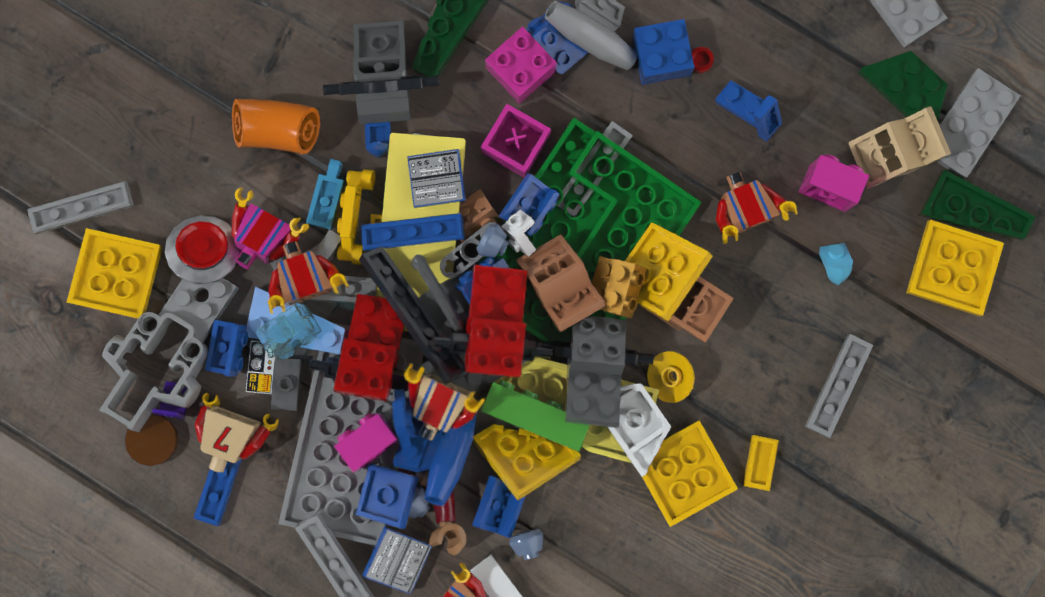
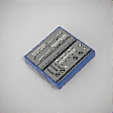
M459 149L407 156L414 208L466 201Z
M384 526L362 575L365 578L411 595L432 546L429 543Z

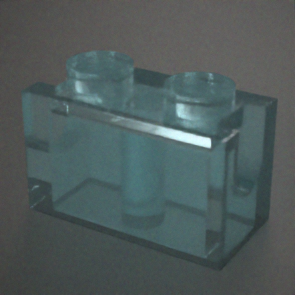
M297 302L286 309L285 312H282L258 328L255 332L270 358L276 356L279 360H285L294 355V350L301 345L305 346L312 343L316 339V335L322 332L308 306Z

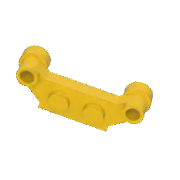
M363 169L362 171L349 170L347 172V186L345 193L341 194L340 199L343 213L342 218H339L337 223V232L340 233L341 237L337 258L341 261H352V264L362 265L359 259L363 253L367 252L363 251L361 244H356V234L362 189L373 190L375 186V171Z

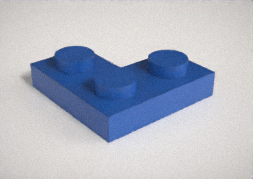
M404 389L394 390L395 402H392L394 427L401 449L412 448L411 438L416 437L414 421L412 422L411 414H413V408L410 404V398L406 397Z

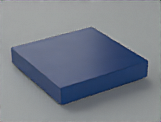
M369 464L355 515L405 529L419 477L375 464Z

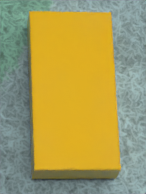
M752 435L743 486L770 491L779 440Z

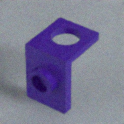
M166 381L163 389L164 394H170L177 383ZM186 387L182 389L181 394H184L187 389ZM163 402L160 403L159 409H152V413L156 415L185 420L187 408Z

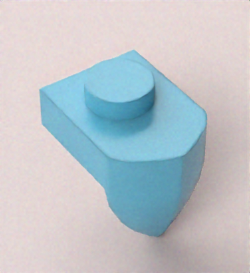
M840 243L820 247L819 255L829 280L836 285H840L850 275L853 260L846 244Z

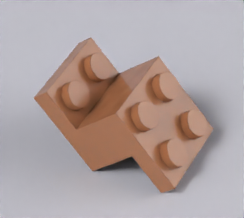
M562 235L536 248L529 257L525 254L516 260L521 270H528L527 278L539 303L560 332L606 306L601 295L591 284L583 262Z
M699 276L669 321L664 320L649 310L647 311L677 331L683 329L705 343L734 298Z

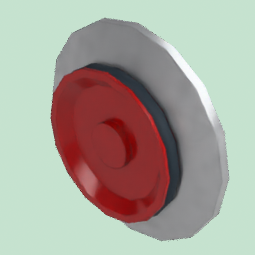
M196 216L185 219L173 228L166 240L165 255L169 267L178 277L190 283L208 284L221 280L232 272L237 264L236 259L240 255V250L235 245L234 238L232 237V227L227 222L213 216Z

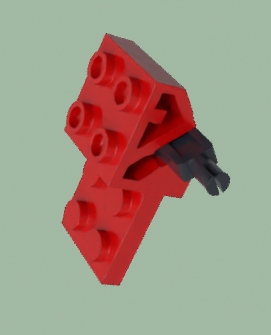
M474 265L466 334L452 333L450 338L434 336L433 347L449 348V353L465 355V372L521 377L522 360L533 361L535 356L551 358L552 347L536 346V341L524 340L526 323L522 322L528 270Z
M357 293L348 339L344 338L340 359L328 357L326 362L310 359L308 369L323 371L326 378L336 379L333 389L335 393L388 402L392 389L408 391V380L405 378L407 370L397 369L405 326L386 298Z

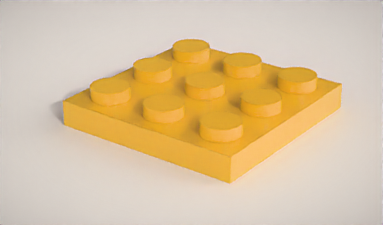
M927 221L906 293L979 317L983 316L1004 243L940 222Z
M651 222L625 260V262L647 268L645 281L641 286L638 296V304L664 320L669 321L713 256L705 249Z
M86 228L67 303L138 319L142 314L146 313L163 246Z
M700 420L664 439L647 473L642 477L669 527L738 489Z

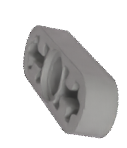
M494 223L484 225L441 260L440 270L445 277L450 279L457 278L483 257L478 254L475 258H469L465 255L464 248L470 243L478 246L480 241L475 238L478 235L482 238L488 226ZM460 251L462 258L468 264L463 266L461 262L456 266L458 270L456 273L452 271L447 273L445 271L447 267L446 261H456L459 257L455 253Z

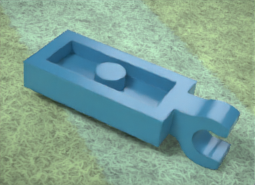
M330 159L327 175H318L306 223L309 225L333 229L345 183L344 180L338 179L343 167L341 161Z

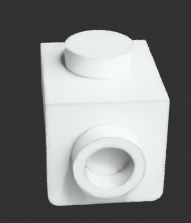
M521 210L512 215L501 228L510 238L508 240L510 247L515 252L522 251L529 257L536 249L525 235V232L535 222Z

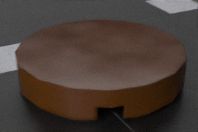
M155 414L150 415L140 432L127 429L125 436L126 450L130 457L139 464L147 466L166 462L177 450L179 441L175 426L164 416Z

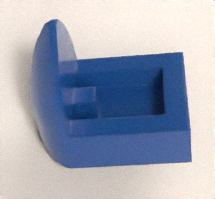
M391 122L365 124L366 150L372 156L382 158L388 155Z

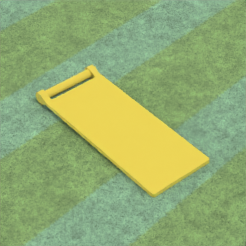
M400 133L390 134L382 223L459 214L460 202L421 208L413 207L407 156L459 149L463 175L466 140L464 138ZM457 241L388 248L385 251L419 298L422 294L429 291V288L418 270L412 267L413 257L415 255L424 256L438 282L441 284L450 279L441 273V260L456 248ZM446 261L447 267L445 271L447 273L450 271L454 273L455 261ZM376 285L375 297L385 298Z

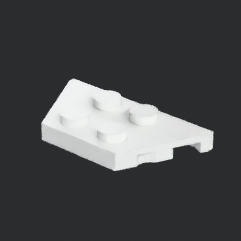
M639 383L621 386L620 423L618 428H607L638 473L643 477L647 473L671 425L643 385Z

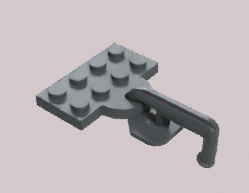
M415 255L412 259V267L418 270L429 288V291L422 294L419 299L446 337L450 338L453 332L462 333L465 329V324L467 325L470 305L463 293L454 287L460 281L448 279L440 284L429 267L426 258L422 255ZM458 354L465 363V355ZM429 360L421 364V367L425 368L424 372L426 374L431 372L439 376ZM467 372L466 375L452 381V383L470 392L474 391L477 393L503 377V375Z

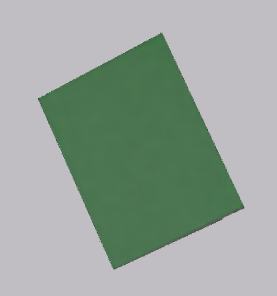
M573 118L534 175L535 178L547 187L559 192L560 199L550 212H547L543 218L541 228L536 233H533L532 236H526L536 249L555 237L562 235L583 262L592 284L599 256L625 261L651 222L680 236L701 204V201L600 132L593 131L576 118ZM597 141L602 144L583 172L578 174L576 171ZM603 146H606L607 148L612 150V152L610 154H605L603 152ZM614 152H615V153H617L619 156L617 157V159H616V160L614 161V163H613L612 159H610V158L612 157V155H613ZM608 163L609 170L606 174H601L600 172ZM590 165L594 175L588 172V168ZM597 177L602 178L597 186L593 184ZM571 178L574 179L575 183L563 198V189ZM578 184L584 187V192L581 195L574 193V187ZM589 189L592 191V194L583 205L580 200ZM562 200L565 204L564 210L557 206ZM579 204L581 209L575 217L567 213V207L574 210ZM508 244L503 255L497 254L495 258H504L510 269L521 270L516 260L525 254L522 251L515 252ZM483 256L480 260H478L476 265H479L483 260L489 257ZM527 278L522 322L526 323L525 330L543 342L554 343V341L570 343L572 326L561 332L539 303ZM601 310L589 315L621 320L627 318Z

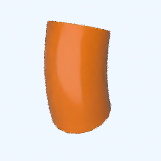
M235 99L232 107L234 140L239 148L276 149L304 155L312 150L317 141L320 130V115L316 108L302 104L265 99Z

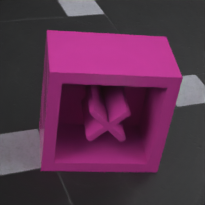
M523 26L485 59L486 69L519 104L553 75L557 68V62Z
M506 104L483 142L481 152L483 155L525 178L550 138L551 128Z
M825 154V156L820 155L810 164L798 193L846 212L858 204L870 175L864 173V170L859 166L852 164L847 166L840 163V160L835 156Z
M368 414L359 421L361 425L356 430L348 429L337 438L339 443L334 447L352 472L362 470L399 442L395 429L384 414Z

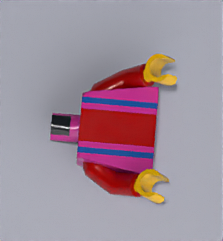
M243 187L237 189L235 199L238 203L235 204L232 215V237L236 247L242 252L236 259V262L243 268L249 269L255 259L268 264L271 260L276 261L285 257L283 246L291 242H298L300 239L299 234L309 229L308 223L303 224L301 229H299L297 224L301 218L292 219L289 225L252 203L248 206L246 203L254 196L252 190L248 191L247 198L244 199L241 195Z

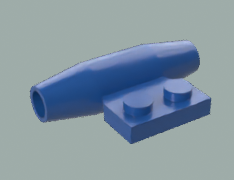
M477 412L470 422L459 429L451 428L448 432L438 429L433 440L425 439L419 435L424 422L412 417L416 437L411 438L412 448L401 449L399 444L393 464L395 467L418 473L419 471L429 470L425 500L429 503L444 506L460 479L473 442Z

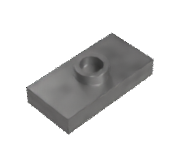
M275 358L271 409L298 411L302 360Z

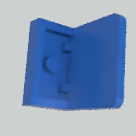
M560 1V3L574 8L572 4ZM545 14L542 17L533 19L527 25L526 31L557 62L556 72L559 74L566 72L588 53L562 35L545 19Z

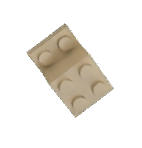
M927 107L907 118L888 122L848 142L857 165L864 170V173L870 175L866 183L867 189L892 178L909 174L951 154L932 107Z

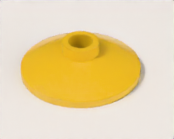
M666 351L656 355L653 365L649 364L647 371L649 387L658 389L657 398L664 402L675 403L682 401L693 389L695 381L693 367L688 359L678 352ZM673 372L676 373L677 380L673 378Z

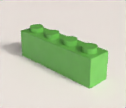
M500 380L499 384L493 382L481 410L482 412L578 452L580 451L590 425L565 422V411L562 410L563 405L548 400L546 404L538 401L539 395L524 390L523 394L514 391L515 385L503 380Z

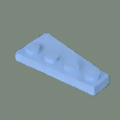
M255 287L246 328L248 338L341 355L344 338L347 339L348 335L347 329L296 305L287 307L285 312H282L281 307H275L273 314H271L268 307L269 292Z

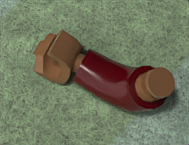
M429 470L419 471V473L410 471V475L419 477L417 484L423 486L426 492ZM452 491L444 506L433 504L436 524L440 525V527L432 532L429 545L437 546L442 544L443 536L445 535L448 540L446 548L448 553L457 555L466 544V534L461 526L453 524L456 522L454 492Z

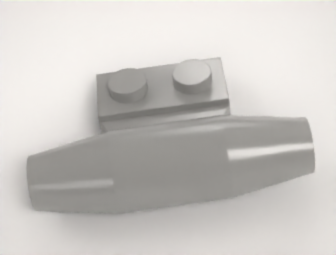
M576 0L575 6L577 9L558 1H554L548 7L545 19L568 40L593 56L625 70L630 69L636 62L637 52L614 32L621 24L625 6L615 0Z

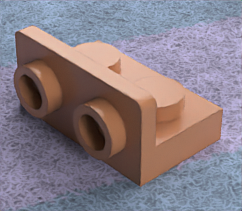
M481 189L469 196L466 201L460 203L459 213L463 214L465 240L487 223L500 224L502 222V219ZM457 240L456 245L459 246L465 240Z

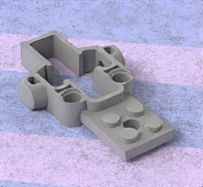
M224 278L208 284L190 283L182 279L159 315L146 312L138 318L126 337L114 336L105 346L102 357L121 378L99 411L112 416L126 425L128 429L140 432L152 414V409H155L159 402L185 409L189 408L196 401L201 391V385L197 382L196 377L207 361L209 348L204 344V341L213 329L214 320H219L239 288ZM204 289L208 290V299L204 302H198L196 298L198 292ZM156 320V328L153 331H148L149 323ZM175 321L187 328L189 333L168 366L174 372L184 369V373L170 394H164L163 390L154 386L133 419L130 420L116 411V408L138 376L127 370L124 366L127 360L123 356L126 352L132 354L139 343H141L140 348L143 353L147 355L153 354L165 336L168 326L171 322ZM195 346H199V354L196 357L191 358V349ZM186 387L187 389L184 394H181L182 389Z

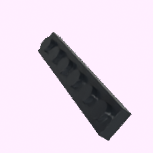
M383 246L363 253L359 261L445 385L466 375L465 363L458 354L449 353V348L433 347L434 336H446Z

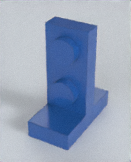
M731 80L715 99L719 106L757 128L759 137L766 142L782 124L777 99L768 95L763 100Z

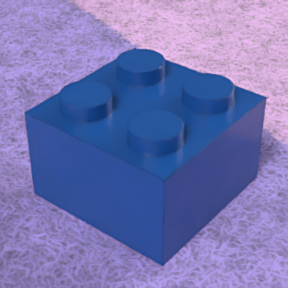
M685 19L634 28L632 40L634 50L638 54L636 60L641 85L691 76L694 70V63Z

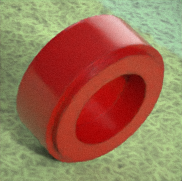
M706 47L693 49L691 51L694 63L693 71L700 74L709 71L714 63V55L711 50Z

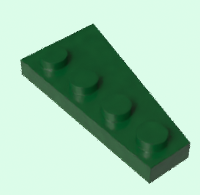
M436 0L437 5L433 16L430 17L428 22V30L425 38L421 41L412 66L413 70L423 77L440 76L489 0Z
M946 170L941 171L919 216L1017 240H1024L1036 218V216Z

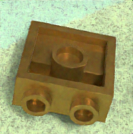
M599 256L592 280V285L601 295L606 305L599 310L632 319L633 313L637 308L641 286L645 281L647 268L634 263Z

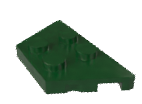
M912 51L862 67L858 72L862 78L906 118L927 107H932L938 121L948 84Z

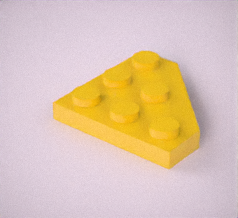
M493 424L473 437V444L517 500L531 493L578 462L581 458V454L574 449L520 428L518 431Z

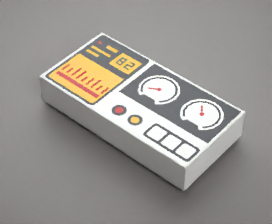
M251 341L246 392L272 394L275 358H277L278 343Z

